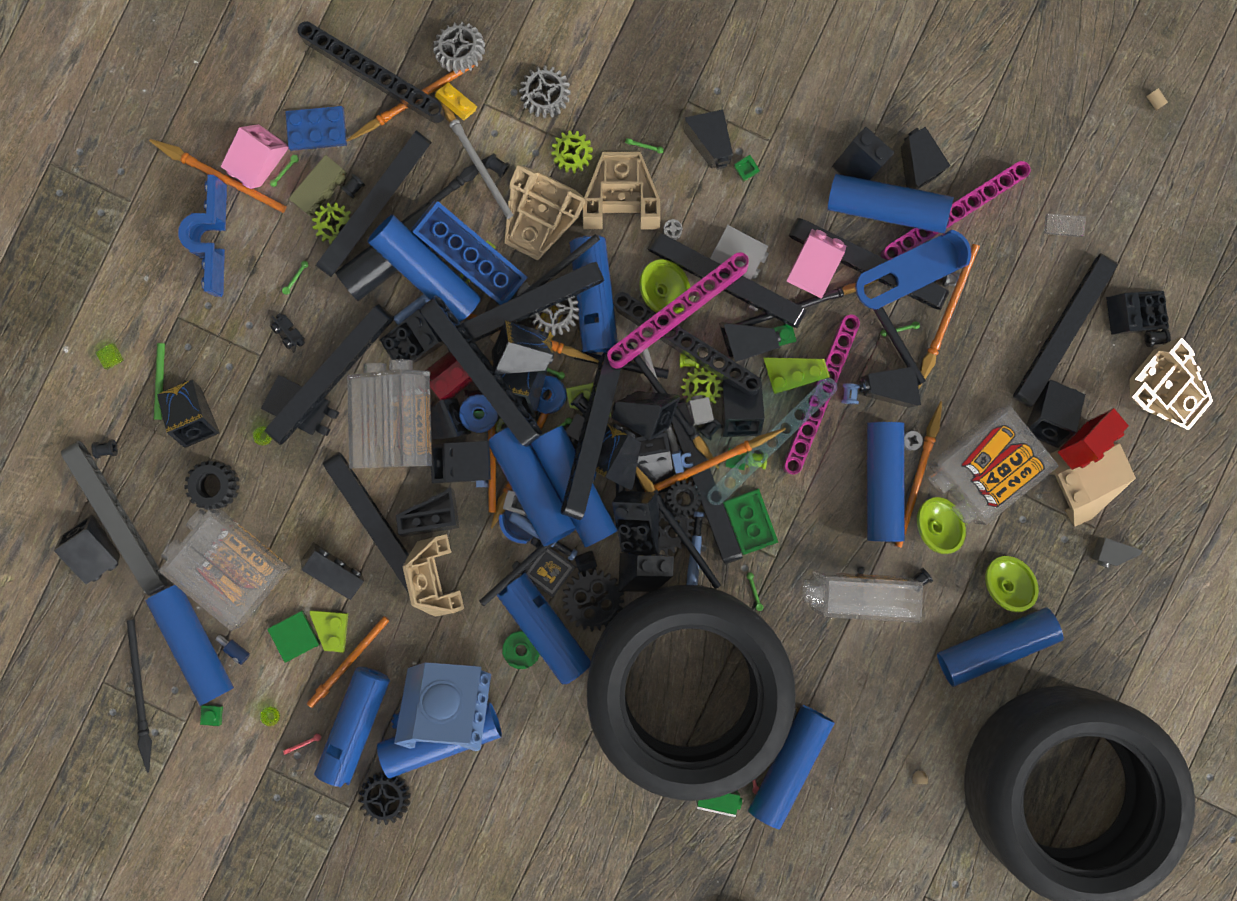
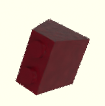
M451 352L446 353L422 372L428 385L440 400L452 399L473 382Z

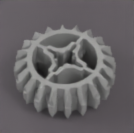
M454 22L452 27L447 25L446 30L441 29L442 35H436L437 41H434L435 58L443 69L446 68L449 72L453 70L456 74L459 70L465 73V69L472 71L473 65L478 67L477 61H482V55L485 54V42L476 27L472 28L470 23L465 26L463 22L460 25ZM465 38H466V39H469V40H471V41H473V43H469V41H465ZM446 52H449L450 54L454 55V57L446 55Z
M546 65L543 67L544 70L541 71L537 66V72L534 73L530 69V76L525 75V81L520 83L521 87H523L519 89V93L522 95L520 100L524 102V108H529L530 114L535 111L536 117H539L540 113H542L543 118H546L547 113H550V116L553 118V112L556 111L557 114H560V108L565 109V103L570 101L568 97L571 95V91L568 89L570 84L565 82L567 77L561 76L560 70L555 73L553 66L550 68V71L547 70ZM545 79H550L556 82L557 84H549L545 81ZM539 81V86L533 89V92H530L533 84ZM542 85H544V88L547 89L548 99H546V96L543 95ZM557 92H560L558 99L551 103V98L557 95ZM533 100H542L546 105L537 104Z
M577 295L567 299L570 307L560 305L559 303L556 304L559 310L554 315L550 310L551 307L541 311L550 315L551 324L543 321L539 312L530 316L531 319H534L533 325H538L537 329L540 331L545 327L544 332L547 333L551 329L553 336L556 335V330L562 335L563 328L569 332L570 328L568 325H576L572 320H579V316L575 314L579 312V308L576 307L578 300H575ZM569 313L565 320L557 323L560 315Z

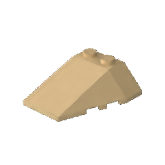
M517 165L509 188L510 200L508 201V207L513 216L506 221L504 243L539 260L576 221L587 199L576 190L541 172Z
M1181 337L1154 349L1130 378V397L1141 409L1186 430H1189L1213 402L1206 382L1200 376L1199 372L1201 369L1194 361L1193 356L1195 354Z
M1115 444L1110 450L1104 452L1105 456L1096 463L1092 461L1084 468L1078 467L1073 470L1058 454L1059 450L1042 457L1049 475L1055 474L1067 500L1069 508L1065 510L1073 527L1093 519L1136 479L1121 444Z

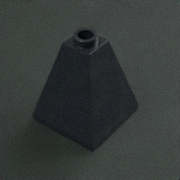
M457 398L441 400L426 413L427 440L471 434V431H468L461 423L459 416L460 404Z

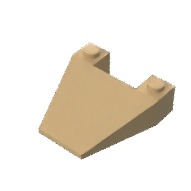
M602 152L584 197L587 200L583 206V229H603V213H641V229H660V198L641 152Z
M447 534L417 541L403 564L411 605L435 617L464 609L460 590L442 593L434 559L435 557L451 553Z

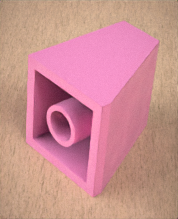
M259 124L239 127L221 167L226 170L228 175L242 181L245 187L250 189L261 187L289 147L285 142Z
M812 229L790 270L787 282L822 298L845 253L846 245L837 238L832 239L821 230L815 231Z

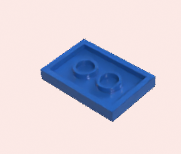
M343 106L285 111L290 151L347 146Z

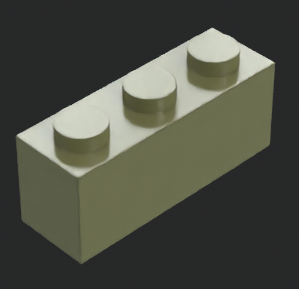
M325 155L289 197V200L310 217L316 215L315 211L319 212L322 203L332 197L333 190L337 185L340 186L345 181L347 173Z

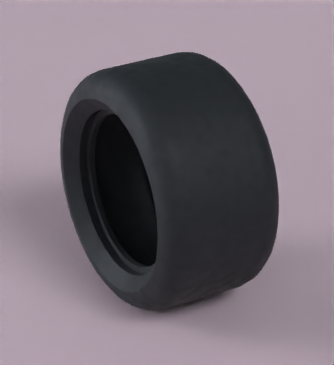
M674 585L660 588L638 597L626 605L609 622L601 634L591 658L587 681V709L590 724L602 751L616 769L630 781L651 793L666 798L688 801L707 800L724 796L746 786L764 772L780 752L788 736L795 710L796 692L793 670L780 639L765 620L747 604L726 592L711 587ZM681 629H701L726 638L742 652L750 677L748 701L736 724L720 738L698 746L671 745L656 739L646 732L632 715L625 696L627 676L640 652L658 637Z
M1053 686L1032 690L1015 697L994 712L981 727L973 741L967 758L964 774L965 799L969 816L977 834L987 849L1021 883L1051 901L1136 900L1158 886L1172 872L1189 843L1195 818V794L1190 771L1179 748L1171 737L1150 717L1131 706L1096 691L1074 686ZM1083 736L1105 738L1118 754L1125 774L1124 801L1113 824L1098 838L1077 847L1055 848L1035 842L1026 824L1023 797L1027 779L1037 761L1052 747L1068 739Z

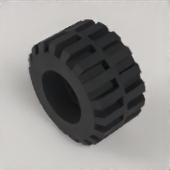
M204 461L193 466L194 470L188 472L190 477L185 478L188 485H184V489H188L186 495L192 498L190 502L197 504L196 506L207 510L224 508L227 504H231L234 501L233 497L238 495L236 490H239L240 485H237L236 482H239V477H235V474H237L235 470H231V466L225 465L223 462ZM211 474H215L221 484L219 492L214 497L209 496L204 488V482Z

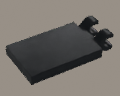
M278 375L261 409L277 416L302 386ZM324 398L298 428L310 435L317 431L324 436H328L331 429L321 425V422L325 415L337 419L340 412L328 407L331 401Z

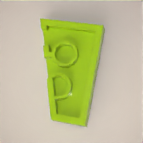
M763 357L774 394L830 377L825 359Z

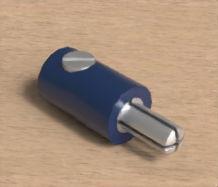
M221 635L216 637V641L224 646L223 651L236 663L242 665L250 656V653L233 639L229 642Z

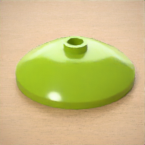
M664 259L649 263L643 269L639 281L644 301L656 313L690 288L689 280L684 271L677 264ZM677 307L673 311L678 314L682 312L683 309Z
M941 497L928 499L920 506L917 514V527L924 543L931 550L939 554H950L959 550L966 536L965 522L959 509L952 502Z
M1001 556L989 564L985 574V581L991 597L997 604L1012 612L1026 611L1035 604L1039 593L1038 583L1032 570L1023 561L1011 556Z

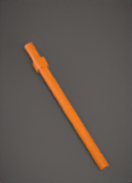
M383 616L328 680L315 690L316 693L307 702L309 707L313 708L322 697L324 698L330 692L329 689L387 625L389 622L387 617Z

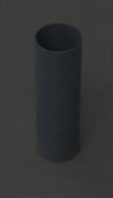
M427 201L401 222L411 230L431 203ZM370 245L337 270L335 274L351 295L359 302L398 272V270Z

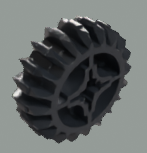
M382 771L380 776L374 773L373 778L368 777L366 779L367 783L362 784L361 787L364 790L359 791V795L362 797L358 799V802L364 803L360 810H367L364 816L366 817L370 814V822L376 818L377 824H380L382 820H384L385 825H388L389 820L395 823L397 818L401 819L403 813L408 811L406 806L411 804V801L408 800L411 797V793L406 791L410 787L403 786L406 781L405 779L399 781L400 775L395 776V778H388L384 771ZM381 784L379 793L370 796L372 787ZM389 785L394 787L397 792L391 791ZM400 800L398 808L389 812L390 803ZM373 804L379 805L380 808H381V811L378 810L376 807H374Z

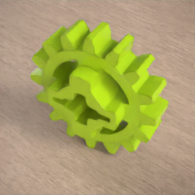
M569 130L567 136L561 133L562 138L556 137L557 144H552V148L556 150L551 152L552 156L556 157L554 163H559V169L565 167L566 173L569 172V169L576 173L577 168L583 171V165L589 166L587 159L592 160V155L588 154L593 152V148L588 147L591 144L590 140L585 141V134L580 137L579 131L572 135L571 130ZM564 144V150L559 154L560 148ZM570 149L575 151L574 155H572V153H569ZM585 150L584 157L581 160L580 154Z
M336 202L334 207H331L330 203H327V208L321 205V212L315 211L318 217L312 218V221L317 223V225L313 226L314 230H318L316 236L322 235V242L328 239L330 245L339 234L341 227L345 226L350 218L348 216L351 214L350 211L344 212V205L338 208V203ZM334 211L341 213L344 216V218H339L338 216H336L334 214ZM327 213L328 217L326 220L320 222L323 215ZM331 215L335 222H339L336 225V232H334L332 226H328L331 223ZM322 230H329L333 236L325 234Z
M704 367L701 368L700 372L696 368L693 369V375L688 372L687 376L689 379L683 378L682 381L686 385L681 386V389L685 390L682 397H688L686 403L692 401L691 397L703 395L704 398L709 397L711 403L716 404L717 402L714 398L721 397L718 391H722L723 388L718 387V384L722 381H716L715 378L717 376L715 374L712 376L710 371L704 372ZM697 376H706L708 378L706 380H699ZM690 382L693 385V392L691 394L689 392ZM708 382L704 389L706 391L705 393L701 391L700 393L698 392L697 394H695L697 392V389L699 388L698 384L703 385ZM712 383L714 384L713 395L710 392V385Z

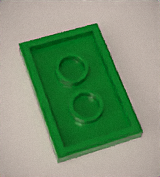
M759 488L722 501L742 555L778 543Z

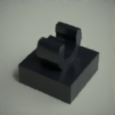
M592 550L575 556L579 573L582 572L585 575L586 570L596 569L597 563Z

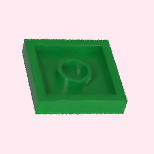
M304 611L267 629L284 663L320 645Z

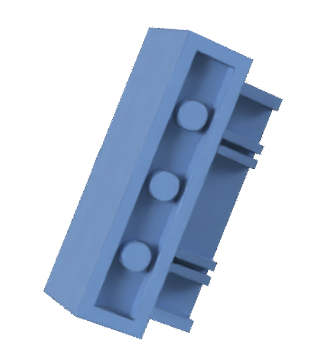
M426 662L408 668L394 744L411 749L415 748L416 742L447 743L479 751L482 743L491 674L482 671L481 667Z

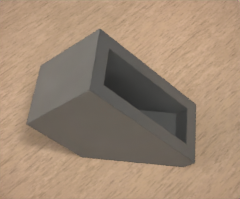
M1098 537L1091 559L1098 561L1097 565L1109 568L1110 565L1118 566L1142 554V550L1107 538Z

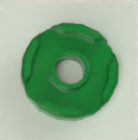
M523 631L513 632L505 639L502 654L511 667L527 669L537 662L540 654ZM517 646H526L527 653L519 655L516 651Z

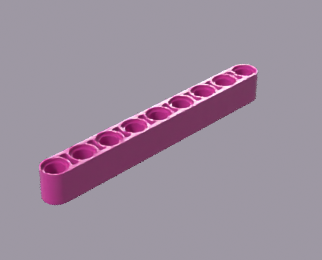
M1024 161L1015 163L953 203L951 210L956 209L959 216H953L950 211L946 229L1026 178L1030 174L1029 164ZM1016 168L1022 171V176L1016 173ZM1000 178L1006 181V186L1001 185ZM984 189L990 191V196L984 194ZM968 199L974 201V207L968 204ZM914 228L885 247L881 252V257L889 261L893 258L888 256L887 250H893L895 257L924 244L939 233L925 230L927 237H922L919 233L920 229ZM904 239H907V240L910 241V243H911V247H910V248H907V247L904 246V244H903V240H904Z
M742 252L734 254L619 341L607 353L609 364L616 369L623 367L747 272L749 265L748 256ZM737 261H742L745 265L742 267H738L735 265V263ZM728 273L729 277L721 278L720 274ZM707 284H711L714 286V288L712 290H706L704 286ZM691 296H697L699 300L696 302H692L689 300V298ZM677 307H680L684 311L680 314H677L673 310ZM661 319L668 321L666 325L658 324ZM651 331L653 334L650 337H644L643 333ZM634 342L637 344V347L629 349L627 345ZM615 354H620L622 356V358L619 361L612 360V357Z
M847 315L838 325L825 358L828 372L832 375V381L827 382L823 379L815 382L783 462V470L787 474L799 473L804 465L858 331L860 321L855 315ZM846 320H851L853 322V329H849L846 327ZM839 337L846 339L847 344L845 347L839 345ZM832 355L839 357V364L832 363ZM818 390L824 391V400L817 398ZM812 407L818 410L816 418L810 416L809 411ZM804 425H808L811 428V433L808 436L802 432ZM797 443H801L804 446V451L801 454L795 450ZM791 460L797 464L795 471L788 469V463Z

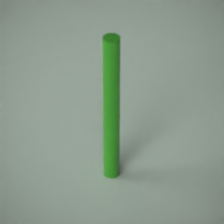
M157 343L154 420H162L157 394L163 392L164 343Z

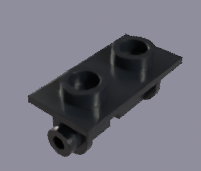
M279 313L276 315L277 319L271 316L270 327L275 334L281 336L282 343L287 349H291L294 353L297 345L301 347L305 344V338L297 328L289 331L294 325L286 314Z

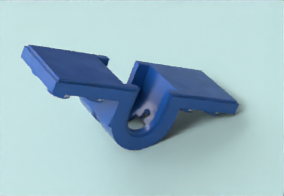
M208 175L205 181L207 200L204 201V209L206 213H191V215L184 218L179 226L178 236L185 248L190 250L192 254L202 258L204 277H202L201 285L204 292L215 297H222L224 291L225 249H214V243H201V236L204 232L210 230L226 231L227 185L215 175Z

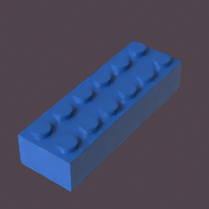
M434 200L410 230L499 305L508 302L528 278L438 201Z

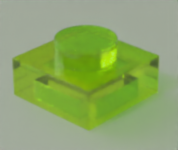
M113 343L95 352L103 368L106 370L124 361L118 348Z

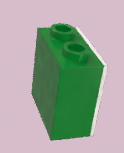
M736 790L721 797L696 800L695 803L697 809L736 817L737 809L740 810L742 806V798H740L739 791Z

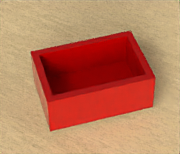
M1113 408L1088 420L1061 447L1058 454L1072 470L1078 467L1084 468L1092 461L1094 463L1100 461L1105 456L1103 453L1114 447V441L1119 440L1125 435L1124 431L1129 425Z

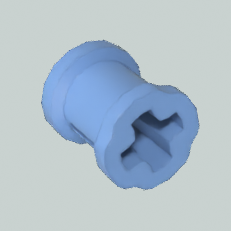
M843 384L844 398L841 400V403L859 404L857 393L860 385Z

